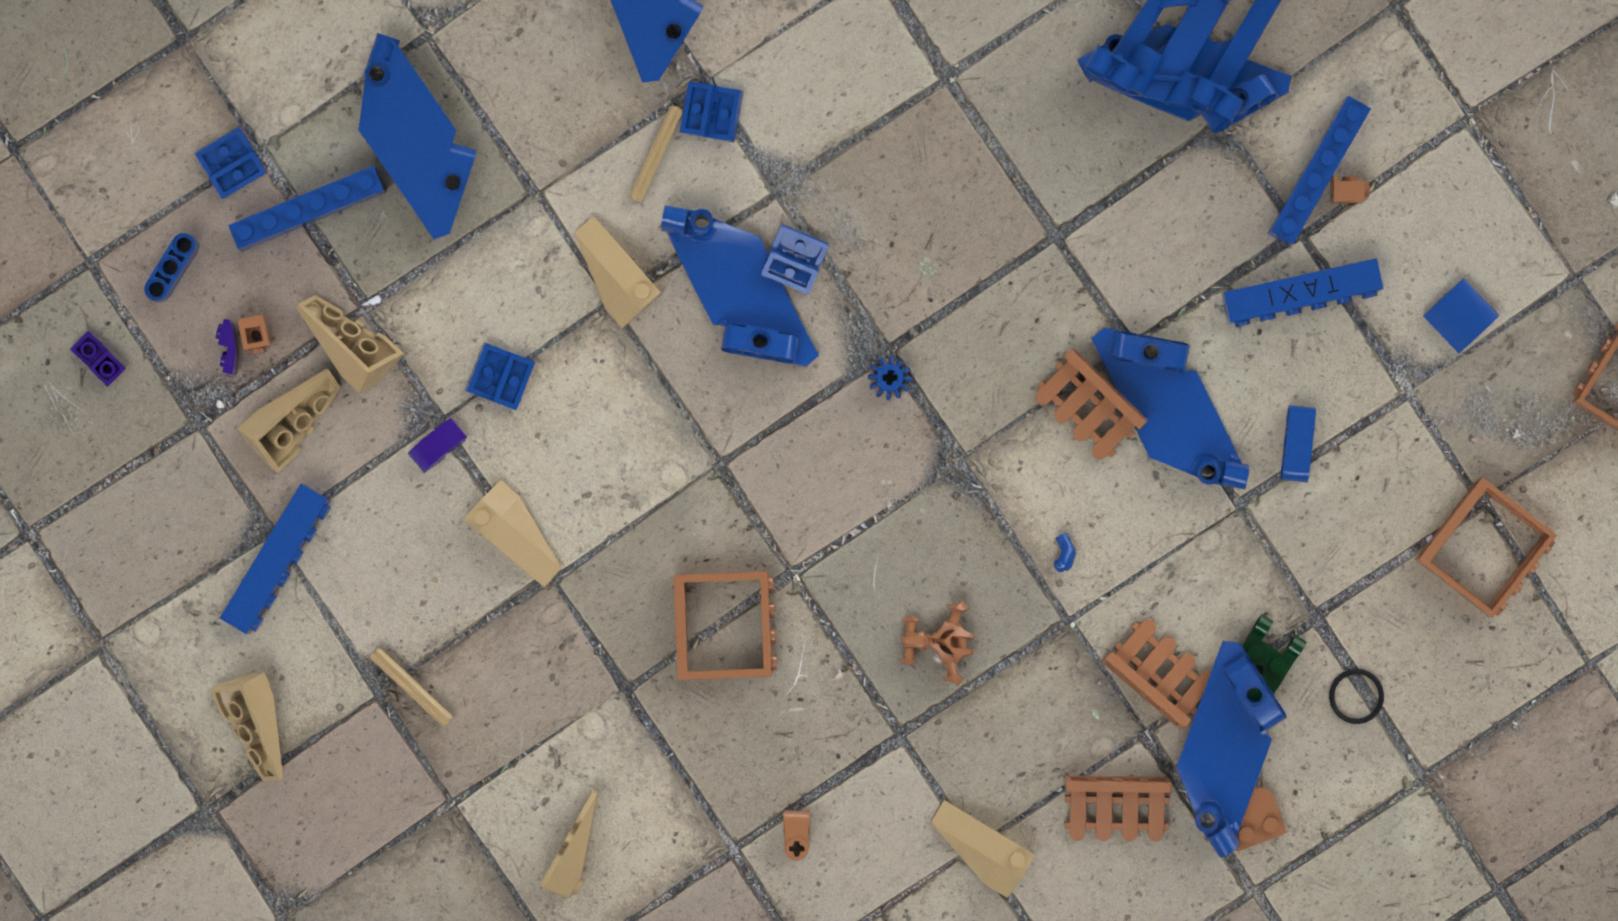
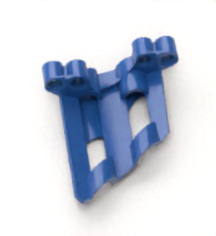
M1147 0L1113 52L1100 47L1098 44L1085 68L1100 81L1110 85L1116 91L1163 102L1170 107L1187 112L1207 113L1225 122L1232 123L1244 100H1241L1229 92L1281 0H1255L1235 36L1230 40L1219 43L1213 42L1210 39V34L1228 3L1233 0ZM1188 6L1169 41L1163 47L1154 51L1143 45L1163 8Z

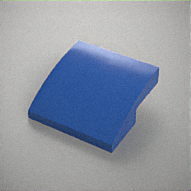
M689 81L680 133L735 143L744 91Z
M240 126L194 152L222 199L267 173Z
M781 223L765 260L761 275L809 294L829 243Z
M1463 278L1431 307L1423 317L1460 353L1499 317V314Z
M483 342L465 391L517 410L535 362Z

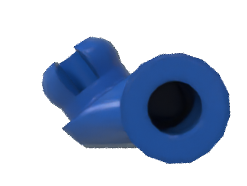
M1066 532L1055 538L1061 549L1059 558L1054 561V568L1058 572L1068 571L1072 567L1076 556V550Z

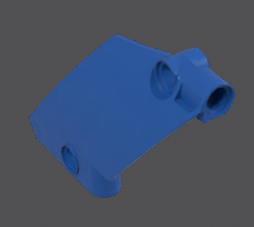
M610 0L642 83L660 80L704 7L702 4L695 0ZM670 24H676L679 27V35L676 38H669L666 34V29Z
M1167 24L1152 29L1143 45L1157 51L1169 41L1176 28ZM1120 34L1110 35L1104 45L1100 47L1111 52V49L1117 46L1123 36ZM1094 50L1077 59L1089 82L1095 81L1112 89L1110 85L1100 81L1085 68ZM1247 59L1229 92L1245 101V104L1240 107L1232 123L1225 122L1207 113L1187 112L1146 97L1116 92L1186 121H1191L1202 115L1212 132L1219 133L1289 93L1291 76Z
M377 33L366 68L364 69L365 83L358 130L433 239H437L450 234L476 156V150L453 143L456 133L455 127L399 48L400 40ZM374 66H378L383 70V77L379 81H373L369 77V71ZM449 175H456L459 179V185L455 189H448L445 185V180Z
M665 205L661 231L667 232L712 324L725 327L721 350L731 354L804 367L813 362L819 355L782 283L761 275L768 254L760 237L713 218L712 214L706 209L693 211ZM699 219H705L709 224L705 228H699L695 225V222ZM757 338H762L767 342V345L763 348H758L753 344V341Z
M1105 327L1096 333L1091 339L1115 388L1148 419L1142 428L1138 429L1135 426V429L1149 458L1198 477L1206 485L1218 484L1245 489L1249 475V465L1242 464L1197 371L1185 369L1190 345L1179 341ZM1148 345H1154L1158 348L1157 353L1152 357H1147L1143 354L1144 348ZM1206 465H1211L1215 468V472L1213 475L1206 477L1201 474L1202 468Z
M1222 641L1176 766L1196 814L1195 824L1205 834L1220 858L1234 851L1240 844L1237 834L1272 742V738L1266 730L1287 718L1282 706L1240 642ZM1258 688L1262 696L1260 698H1252L1248 694V690ZM1209 813L1214 817L1215 821L1205 823L1201 816Z

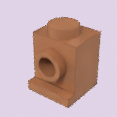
M1333 176L1330 179L1331 204H1362L1365 202V197H1369V182L1358 181V176H1344L1342 181H1339V176Z
M258 315L238 319L243 350L251 351V355L266 353V347L272 346L267 316ZM255 331L261 333V338L258 341H254L252 338Z

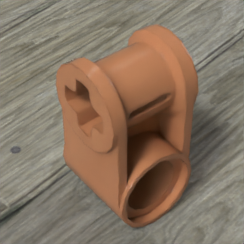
M810 810L784 811L785 851L792 860H802L808 854ZM794 841H799L800 846H804V851H800L799 856H794V852L789 851V846H794Z

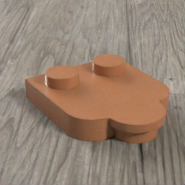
M1254 787L1237 834V838L1240 841L1239 846L1236 848L1237 851L1287 833L1273 794L1266 788Z

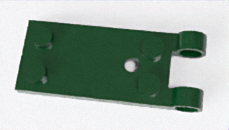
M1261 614L1243 642L1242 647L1255 666L1261 665L1263 667L1261 676L1272 693L1275 694L1294 661L1304 649L1307 641L1294 635L1283 654L1261 641L1273 624V620ZM1258 688L1248 690V694L1252 698H1260L1262 696Z

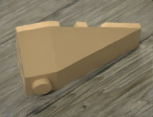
M595 216L575 232L605 309L624 328L662 295L661 292Z
M317 295L306 299L296 306L340 375L358 393L376 385L403 357L404 353L386 336L379 332L375 335L365 329V324L359 320L353 322L343 316L342 310Z
M325 369L254 412L237 430L275 473H279L297 456L301 450L299 445L306 434L310 436L314 430L312 425L320 414L325 413L341 389V386L331 372Z
M502 480L464 518L544 588L562 569L521 497Z
M265 673L246 674L211 687L210 691L219 713L223 719L228 717L235 728V731L232 732L236 740L240 738L247 747L246 755L262 781L281 780L283 773L274 696Z
M592 791L540 886L567 898L572 893L578 894L584 883L580 878L584 871L599 792Z
M943 800L931 821L933 826L986 886L1007 898L1035 857L1032 851Z

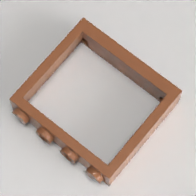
M1617 320L1614 325L1615 334L1611 339L1607 338L1602 344L1600 351L1603 353L1598 361L1593 360L1586 371L1589 375L1585 382H1580L1574 389L1572 395L1575 398L1572 403L1618 431L1617 419L1585 400L1618 347Z
M1480 477L1471 486L1415 560L1486 616L1493 618L1495 615L1499 616L1506 609L1508 604L1505 602L1511 594L1515 596L1524 585L1521 581L1524 577L1535 572L1540 565L1538 559L1543 553L1547 555L1552 550L1553 545L1556 543L1553 540L1557 535L1490 482ZM1484 492L1541 536L1489 605L1431 561Z
M768 571L674 575L678 680L772 676V671L777 670L776 655H771V644H776L775 629H770V618H775L774 603H769V592H774L773 576L768 577ZM760 580L764 668L689 671L685 583Z

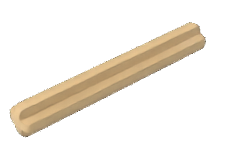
M673 105L669 107L630 192L629 197L636 202L641 203L679 123L683 114V110Z
M381 648L373 652L370 657L371 660L441 726L445 727L452 720V715Z

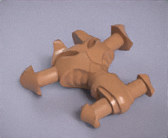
M961 601L956 604H947V607L952 609L949 621H944L941 628L934 632L933 635L927 634L925 631L916 633V623L919 619L914 615L904 617L902 622H906V630L901 638V644H903L904 659L900 658V662L911 666L916 663L914 660L915 649H920L921 651L933 649L936 655L939 656L942 664L946 663L947 676H944L942 681H949L957 686L961 684L963 677L958 674L956 663L960 662L964 657L973 655V650L967 649V639H974V634L965 631L962 624H959L961 613L968 610L966 603Z

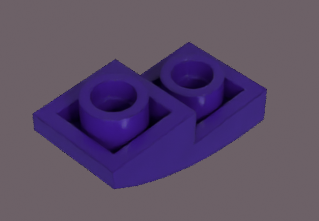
M224 319L223 324L219 323L216 331V339H219L218 344L228 347L227 352L223 351L220 366L223 367V373L236 375L239 358L238 338L233 321Z
M89 330L70 348L107 387L126 369Z
M449 418L408 452V455L425 473L444 460L446 454L465 442L467 436Z

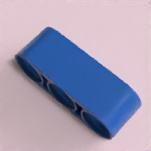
M180 233L173 238L145 284L144 292L149 299L156 302H164L172 295L198 253L199 243L195 237L187 233ZM184 239H189L192 244L191 249L188 252L182 253L179 246L180 242ZM170 261H175L178 269L174 274L169 275L166 272V265ZM157 283H161L164 286V292L159 297H155L152 293V288Z
M1288 406L1281 464V480L1308 482L1316 408Z

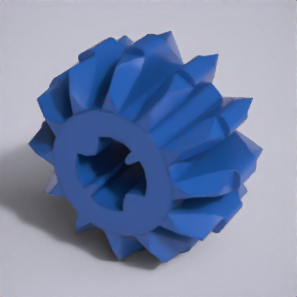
M889 356V365L885 364L883 358H879L882 368L880 369L872 364L871 369L878 374L868 375L870 380L877 379L876 383L869 386L870 389L880 387L876 394L877 397H880L883 391H887L886 400H891V391H894L898 399L901 398L898 388L900 387L903 391L908 392L909 388L902 384V382L912 381V377H903V374L908 373L910 368L905 367L900 370L899 367L904 361L900 359L895 366L893 365V356ZM888 371L894 372L893 376L897 375V381H893L892 385H886L887 381L883 382L882 376L887 375Z

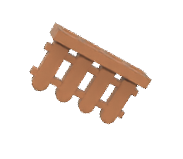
M1072 348L1064 356L1068 361L1065 364L1060 361L1056 365L1059 370L1047 383L1043 380L1039 382L1037 386L1040 390L1036 394V400L1041 405H1046L1053 400L1059 406L1054 414L1058 422L1065 423L1071 418L1078 424L1073 431L1074 438L1078 441H1084L1090 436L1096 442V445L1092 448V455L1096 459H1103L1107 455L1113 457L1117 453L1114 448L1126 435L1131 439L1135 435L1132 429L1135 426L1138 429L1142 428L1148 419L1081 354ZM1078 372L1086 378L1084 382L1076 376ZM1071 381L1078 388L1064 402L1057 394ZM1097 390L1105 396L1102 401L1094 394ZM1090 399L1096 407L1082 419L1076 412ZM1116 408L1124 415L1121 419L1113 412ZM1108 417L1115 425L1101 438L1095 430Z
M1145 620L1140 625L1135 622L1131 626L1134 632L1122 645L1118 642L1114 646L1117 652L1111 651L1101 662L1179 730L1183 729L1191 721L1187 715L1190 713L1193 716L1197 712L1194 706L1202 698L1211 672L1204 671L1198 676L1191 670L1195 665V658L1191 654H1184L1179 659L1172 654L1176 646L1173 638L1164 637L1157 641L1152 636L1156 630V625L1152 620ZM1148 642L1154 649L1142 662L1135 655ZM1168 659L1173 666L1161 679L1155 672ZM1131 662L1137 669L1133 670L1128 663ZM1187 676L1193 683L1181 696L1175 691V688ZM1149 679L1157 685L1155 688L1147 682ZM1169 696L1176 701L1175 705L1167 699Z
M1065 775L1066 792H1070V795H1065V803H1070V821H1064V828L1069 829L1073 840H1082L1085 837L1086 829H1095L1096 836L1101 841L1108 840L1111 837L1112 830H1121L1122 837L1126 841L1135 840L1138 830H1147L1149 839L1157 842L1163 838L1164 830H1169V822H1164V805L1170 804V797L1165 796V793H1171L1169 777ZM1086 792H1096V795H1086ZM1113 792H1122V796H1112ZM1139 793H1148V796H1139ZM1086 803H1096V821H1086ZM1112 803L1122 804V822H1112ZM1138 804H1148V822H1138Z

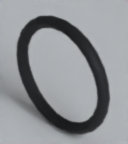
M1351 669L1335 678L1329 691V701L1334 713L1340 719L1351 724H1361L1372 720L1378 715L1383 706L1384 691L1375 675L1363 669ZM1353 674H1361L1370 678L1375 683L1379 693V700L1374 711L1370 715L1359 719L1350 718L1342 714L1336 706L1334 699L1335 690L1339 682Z

